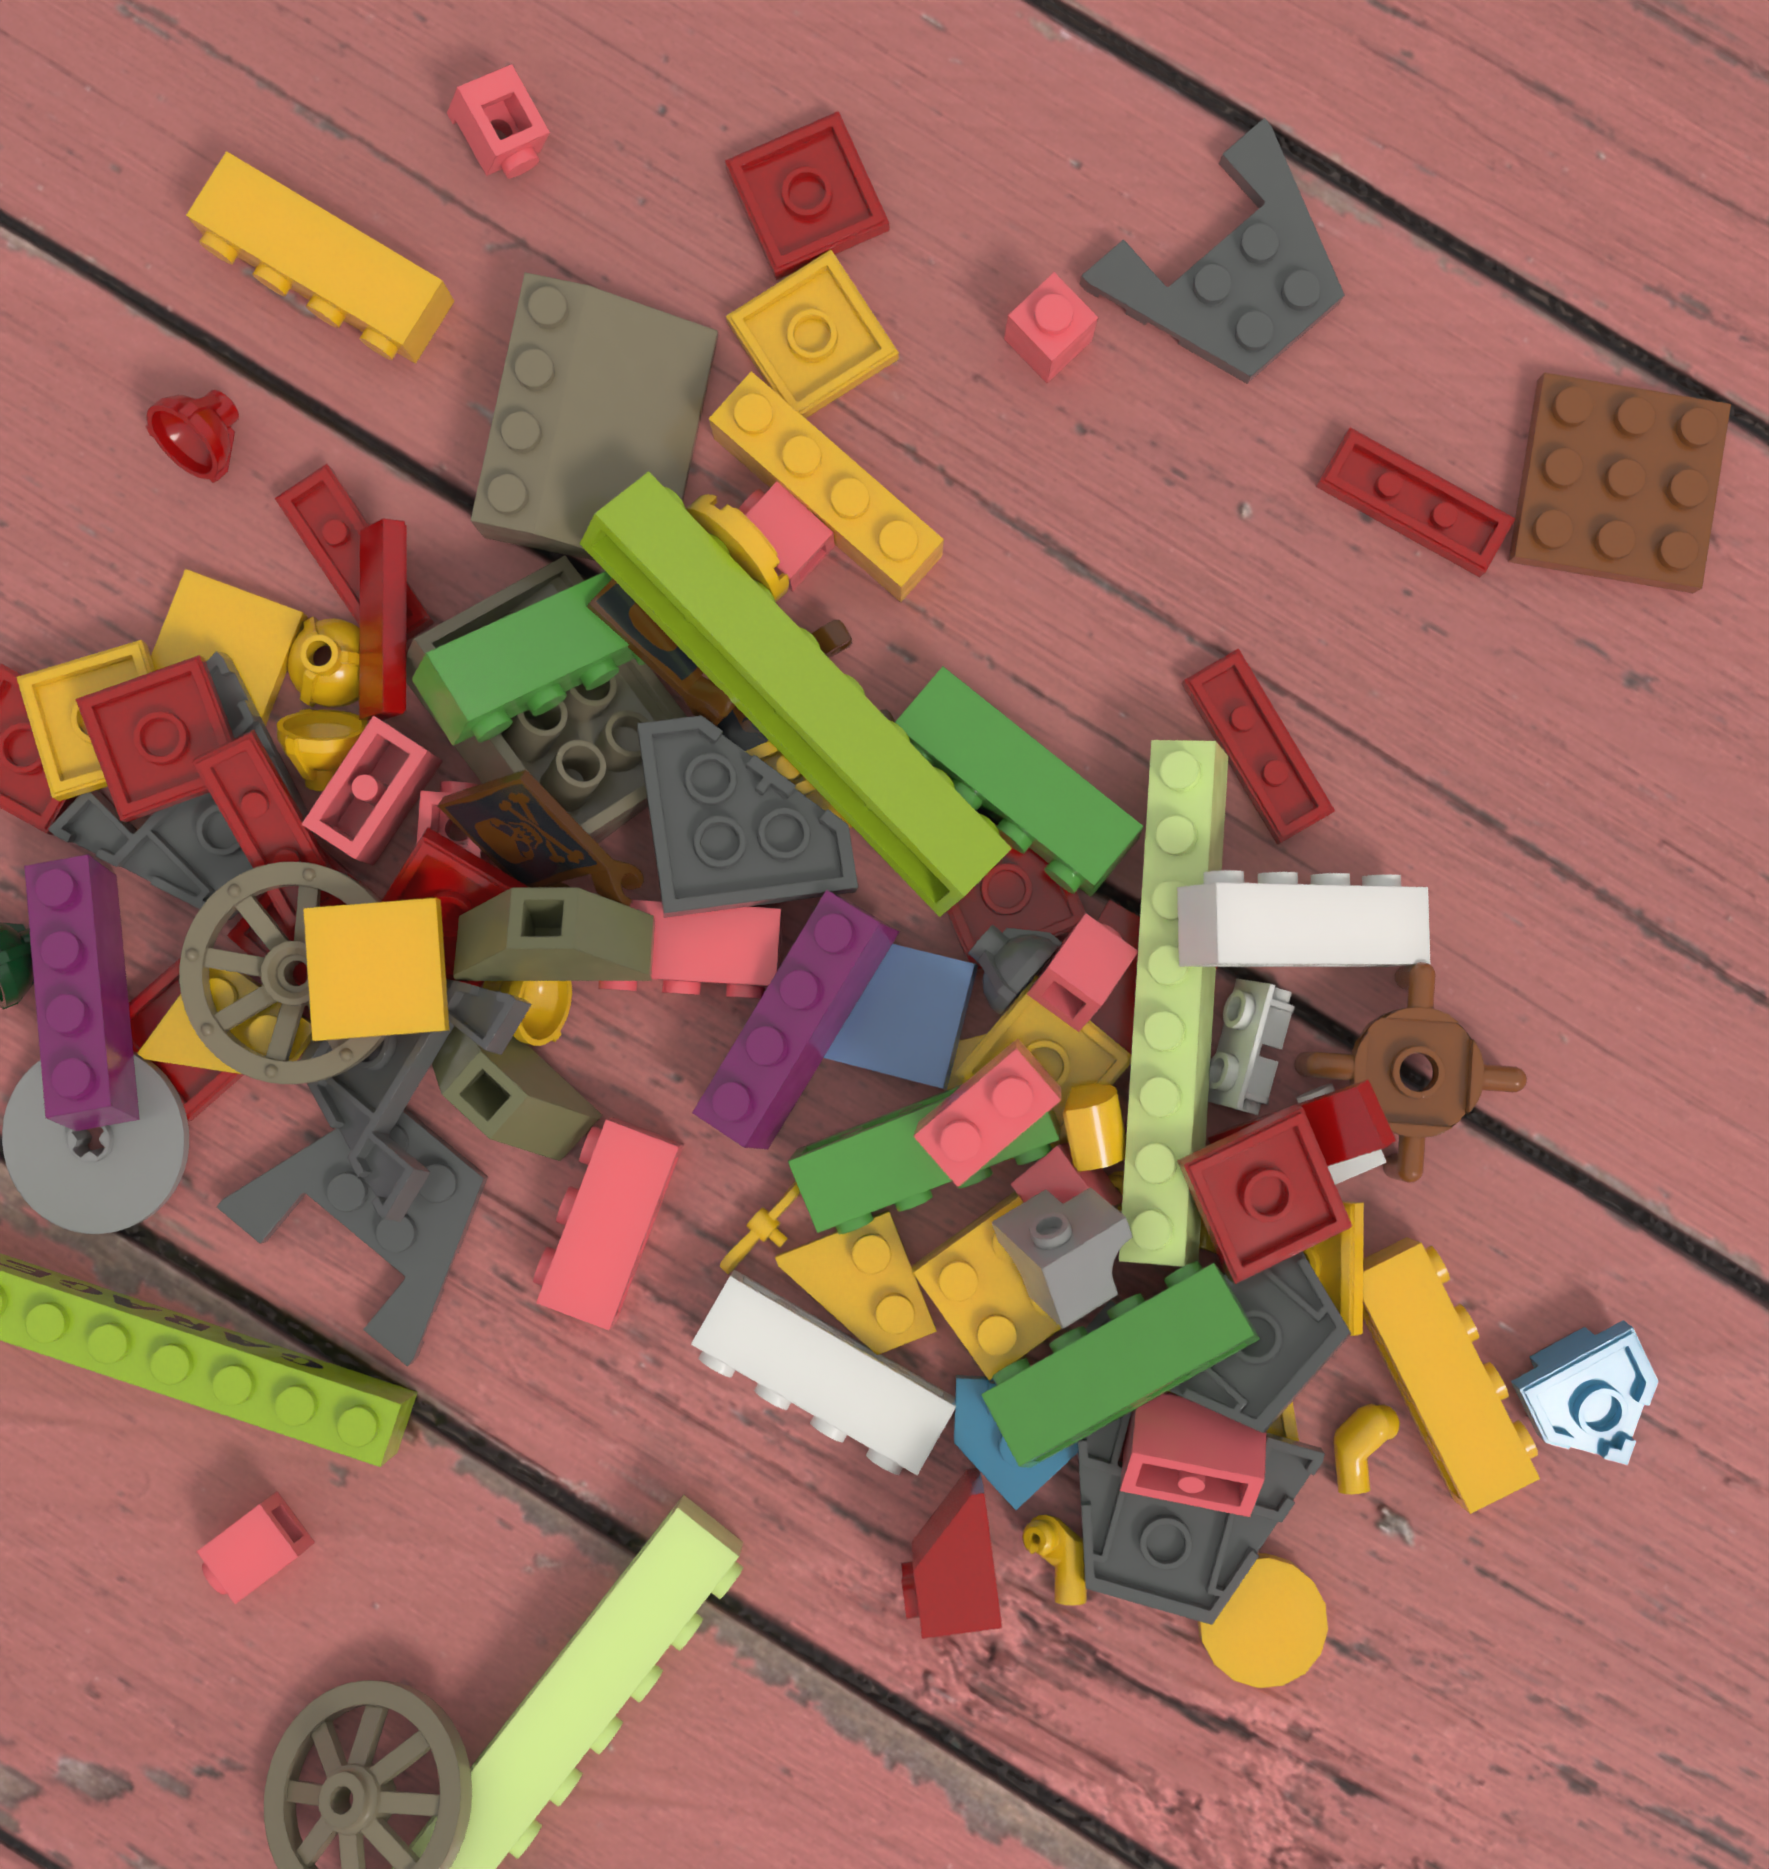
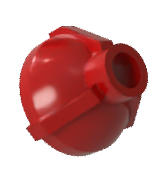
M211 390L204 397L198 399L185 395H174L159 399L148 409V425L145 427L149 435L154 437L165 454L180 468L193 476L209 479L214 483L228 472L235 431L231 426L239 419V412L232 400L218 390Z

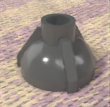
M992 925L968 953L984 970L982 978L983 993L989 1006L1001 1015L1043 968L1062 943L1050 932L1006 928L1002 933L997 927Z

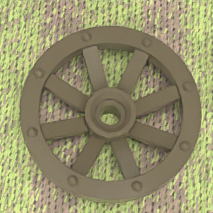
M272 863L253 868L231 879L220 887L198 911L187 932L181 952L179 966L181 997L186 1014L196 1034L205 1046L226 1065L241 1074L269 1083L304 1084L318 1082L335 1077L355 1067L366 1059L385 1039L386 1036L327 1040L332 1051L308 1060L288 1061L305 1005H308L310 1009L308 980L303 985H298L293 978V971L299 963L304 962L307 965L303 908L320 907L321 890L336 896L347 905L381 902L357 880L334 869L312 863ZM299 886L294 941H290L256 899V896L277 888ZM237 910L270 950L265 957L213 948L221 929ZM209 968L260 976L263 986L217 1012L210 990ZM277 1001L282 1003L266 1056L247 1047L230 1032L232 1028Z
M350 1682L337 1686L314 1699L296 1716L285 1731L275 1750L267 1774L264 1792V1823L269 1848L277 1868L318 1869L315 1863L337 1833H339L341 1869H366L363 1835L395 1869H450L465 1838L472 1804L470 1765L460 1734L449 1716L433 1699L423 1692L399 1682ZM366 1706L347 1763L333 1721L346 1712ZM389 1709H392L410 1720L419 1731L374 1764L372 1761ZM313 1744L316 1746L327 1777L324 1784L299 1780L302 1766ZM431 1750L438 1770L440 1794L396 1791L393 1779ZM351 1792H352V1795H353L352 1807H351V1805H350V1800H349V1797H350V1793H351ZM296 1803L319 1806L321 1813L320 1819L304 1841L301 1839L298 1828ZM392 1814L438 1816L429 1844L420 1858L387 1823Z

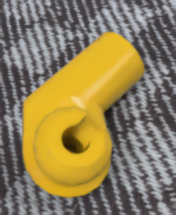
M1366 1404L1358 1408L1336 1429L1333 1445L1339 1493L1362 1494L1371 1490L1368 1457L1387 1440L1393 1439L1399 1431L1400 1422L1398 1415L1390 1406L1385 1404Z
M1051 1515L1036 1516L1023 1530V1545L1029 1553L1034 1554L1036 1552L1055 1568L1054 1601L1062 1605L1085 1604L1087 1602V1589L1084 1577L1082 1538L1057 1517Z

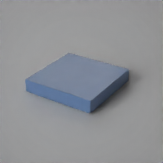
M892 944L824 1058L947 1089L978 965Z

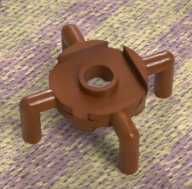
M1425 962L1401 966L1397 969L1395 973L1396 983L1402 989L1408 990L1407 1008L1390 1011L1369 1022L1358 1037L1351 1054L1303 1052L1296 1057L1294 1063L1297 1073L1304 1077L1349 1080L1350 1085L1369 1079L1392 1132L1399 1135L1398 1154H1391L1385 1158L1387 1163L1383 1164V1170L1388 1177L1408 1183L1418 1181L1423 1175L1425 1137L1437 1136L1453 1128L1455 1124L1474 1108L1481 1096L1482 1090L1519 1092L1527 1083L1525 1072L1518 1067L1484 1064L1481 1051L1474 1039H1471L1459 1022L1449 1014L1434 1009L1436 973L1434 968ZM1414 1053L1425 1056L1429 1060L1433 1071L1430 1083L1419 1091L1408 1089L1400 1078L1402 1062L1406 1057Z

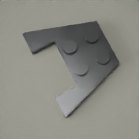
M1265 118L1226 150L1219 162V165L1259 208L1255 213L1168 287L1163 284L1124 239L1081 276L1079 283L1086 292L1097 298L1102 295L1126 309V315L1144 325L1150 323L1180 340L1178 345L1246 384L1339 305L1345 296L1271 124Z
M216 651L206 663L234 738L253 729L255 730L305 819L309 812L232 659L227 654ZM98 790L80 795L48 828L54 836L66 842L75 843L95 853V857L115 867H122L150 881L151 885L198 909H201L204 903L225 883L253 869L210 793L155 812L137 830L130 822L121 821L116 808ZM237 910L228 920H232L239 911Z
M446 979L450 1031L387 1035L382 1043L355 1067L335 1077L307 1083L330 1127L339 1129L351 1150L347 1158L356 1175L367 1179L376 1196L371 1203L377 1214L383 1219L401 1222L431 1173L393 1141L389 1134L451 1030L455 1026L484 1050L502 1055L532 1005L527 1000L510 994ZM311 1040L299 1061L321 1056L332 1051V1048L327 1040Z
M405 1108L391 1130L389 1137L431 1173L401 1222L385 1220L377 1214L371 1203L376 1196L367 1179L356 1175L347 1158L351 1150L337 1128L227 1196L218 1204L217 1208L261 1244L271 1238L306 1194L405 1276L404 1281L363 1330L402 1363L409 1366L420 1354L424 1343L423 1338L432 1315L437 1310L444 1292V1284L455 1256L460 1251L488 1176Z
M1303 1252L1236 1284L1231 1282L1226 1274L1224 1275L1260 1340L1169 1391L1259 1432L1265 1433L1351 1335L1350 1330ZM1110 1300L1085 1328L1088 1334L1111 1321L1106 1312L1116 1305L1115 1302Z
M1131 1411L1077 1442L1086 1589L1213 1625L1259 1557L1257 1552L1277 1523H1282L1294 1506V1498L1311 1474L1314 1476L1323 1463L1325 1453L1320 1447L1266 1432L1265 1480L1250 1517L1121 1492L1122 1461H1118Z

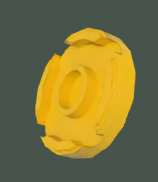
M713 494L699 496L686 510L709 534L717 536L726 545L731 557L753 580L766 586L772 593L775 602H777L788 591L789 577L788 574L784 573L778 576L774 568L780 561L774 547L763 533L736 507L732 508L727 504L719 510L714 506L718 502L717 496Z
M1260 1553L1213 1625L1198 1621L1199 1637L1214 1665L1232 1680L1256 1688L1284 1686L1304 1675L1321 1655L1328 1632L1326 1604L1313 1580L1293 1562L1268 1553Z

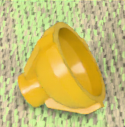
M313 616L303 621L304 629L295 638L287 662L290 679L300 693L299 700L312 708L315 704L338 708L355 703L359 700L360 628L341 619H323L318 621ZM322 646H330L332 655L329 662L323 666H315L313 661L315 651Z
M303 709L297 713L287 715L277 722V740L284 753L290 758L302 778L305 779V786L311 790L324 791L368 725L367 720H359V715L350 712Z
M485 981L484 989L510 994L525 999L532 1004L513 1035L518 1041L541 1046L550 1041L556 1042L562 1035L561 1029L568 1017L571 1006V981Z

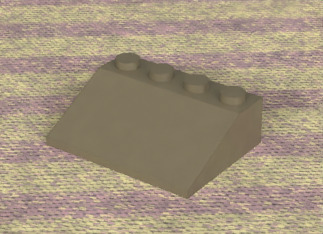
M525 272L471 516V522L481 535L486 539L594 560L580 545L594 514L648 471L664 487L673 490L683 502L717 345L718 331L589 285Z
M566 556L555 560L413 639L406 654V683L440 728L441 726L411 680L425 653L583 582V578ZM633 659L618 666L620 671L612 679L597 688L586 690L583 684L566 691L567 697L551 710L538 716H533L531 711L527 710L512 717V724L499 735L484 742H478L475 736L454 745V747L482 784L526 769L598 844L648 807L637 723L685 718L687 716L647 664L638 665L636 660Z

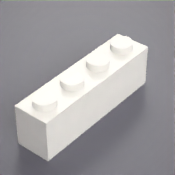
M1244 871L1204 872V884L1177 887L1179 967H1395L1414 965L1419 962L1430 964L1428 887L1401 886V875L1391 874L1362 876V886L1350 885V874L1347 873L1310 875L1311 884H1298L1297 872L1259 873L1258 883H1244Z
M736 1270L730 1275L691 1345L702 1350L698 1359L712 1370L730 1378L735 1371H738L758 1383L754 1391L764 1400L784 1410H788L791 1403L814 1415L810 1424L815 1429L838 1442H844L847 1435L869 1447L866 1453L867 1458L881 1468L896 1475H899L903 1468L915 1475L919 1474L956 1408L954 1396L881 1354L876 1355L866 1345Z

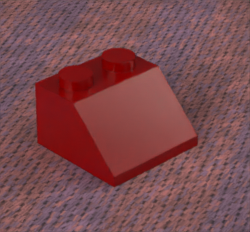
M977 1468L967 1469L913 1539V1561L901 1563V1580L906 1619L919 1618L922 1639L1002 1628L981 1473Z

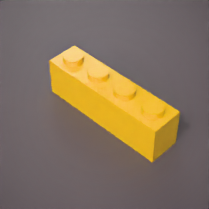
M227 151L186 214L203 235L199 243L207 251L230 265H233L238 257L255 267L252 275L279 295L285 297L291 289L309 300L306 308L327 324L339 328L342 322L345 321L363 332L359 338L360 341L388 360H393L396 353L416 364L455 302L443 280Z
M752 371L709 417L714 439L769 488L776 481L780 483L834 532L835 545L900 602L905 599L942 557L944 539Z
M1406 1237L1363 1259V1320L1453 1500L1471 1514L1539 1480L1540 1477L1531 1461L1532 1458L1538 1456V1450L1522 1422L1517 1420L1512 1423L1502 1403V1400L1508 1398L1509 1394L1500 1374L1491 1362L1482 1364L1472 1344L1473 1341L1479 1339V1333L1462 1304L1453 1306L1443 1286L1444 1283L1450 1281V1276L1438 1252L1433 1246L1424 1248L1421 1242Z

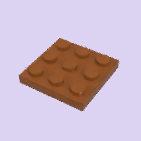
M1544 372L1537 380L1508 562L1688 593H1695L1702 589L1731 404Z

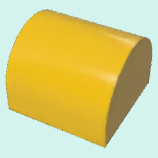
M1107 1084L1072 1087L1067 1096L1063 1117L1074 1168H1077L1078 1172L1101 1169L1125 1159L1126 1133L1117 1089Z

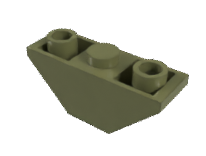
M510 888L459 916L453 976L456 981H651L655 919L653 915L581 888Z
M454 1026L432 1062L441 1094L489 1139L561 1161L603 1116L527 1044L518 1041L514 1036H512L502 1055L484 1050Z

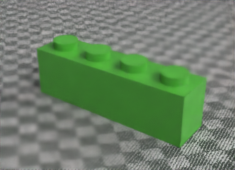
M606 571L425 653L411 680L452 746L475 736L478 742L487 741L506 730L513 722L511 720L512 717L527 710H530L533 716L541 715L560 704L567 697L565 692L583 684L586 690L597 688L612 679L620 671L618 666L635 659L638 665L646 664L628 648L629 644L586 607L612 579Z
M943 666L895 721L906 732L910 743L933 767L942 770L949 776L955 786V790L976 811L981 808L999 823L996 827L1000 836L1007 844L1020 853H1025L1028 848L1033 850L1049 863L1044 869L1048 876L1072 894L1080 888L1091 897L1140 838L1144 827L1142 824Z
M963 1084L796 1149L788 1160V1164L817 1233L832 1227H836L838 1234L857 1230L874 1220L871 1212L895 1204L897 1211L914 1208L933 1197L930 1189L952 1181L913 1135L918 1122ZM1051 1108L957 1188L968 1187L985 1180L993 1174L990 1166L1013 1157L1017 1165H1023L1046 1156L1052 1150L1050 1143L1060 1139L1061 1126L1054 1109Z
M1199 1261L1185 1265L1164 1279L1168 1287L1165 1291L1147 1301L1144 1300L1141 1293L1131 1296L1106 1312L1111 1320L1110 1322L1089 1334L1084 1326L1075 1328L1049 1344L1053 1351V1354L1032 1366L1027 1358L1021 1359L992 1376L997 1386L981 1395L1019 1467L1032 1468L1260 1340L1226 1278L1214 1263L1204 1269Z

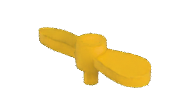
M796 1180L770 1212L762 1207L748 1222L746 1227L750 1232L720 1263V1268L724 1272L730 1274L759 1239L765 1242L769 1238L779 1248L785 1244L788 1238L777 1229L781 1224L778 1218L801 1194Z

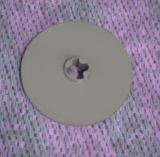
M133 1051L140 1120L102 1126L101 1128L104 1132L101 1134L99 1141L105 1148L91 1151L88 1144L92 1139V1135L87 1129L74 1131L45 1118L41 1060L24 1074L11 1094L6 1107L2 1128V1146L8 1172L18 1192L32 1209L59 1227L84 1234H106L127 1229L141 1223L156 1213L169 1200L181 1181L189 1153V1126L185 1108L169 1078L158 1066L150 1060H145L137 1052Z

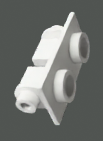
M1236 979L1233 993L1228 997L1224 1006V1026L1217 1051L1210 1060L1208 1102L1254 1115L1259 1114L1261 1103L1268 1105L1278 1062L1261 1057L1259 1054L1262 1044L1282 1049L1290 1018L1294 1011V1006L1289 1004L1291 992L1275 988L1276 985Z

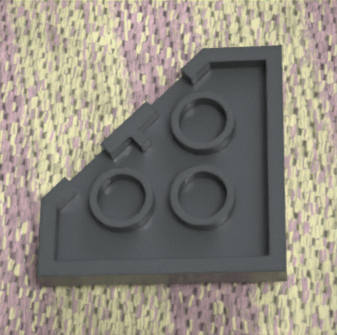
M703 716L637 723L664 918L822 897L826 890L837 895L857 891L858 883L849 825L830 810H823L795 789V784L756 755H749L722 735L723 731Z

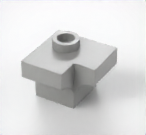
M1091 1187L1064 1204L1048 1190H1044L991 1222L998 1242L1004 1247L1018 1268L1029 1297L1062 1329L1118 1295L1112 1277L1113 1262L1121 1247L1132 1238L1127 1218Z

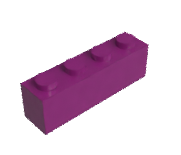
M88 854L26 865L24 869L45 1118L74 1131L140 1120L117 875Z
M826 890L692 1113L744 1148L768 1150L898 936L899 931L849 900Z

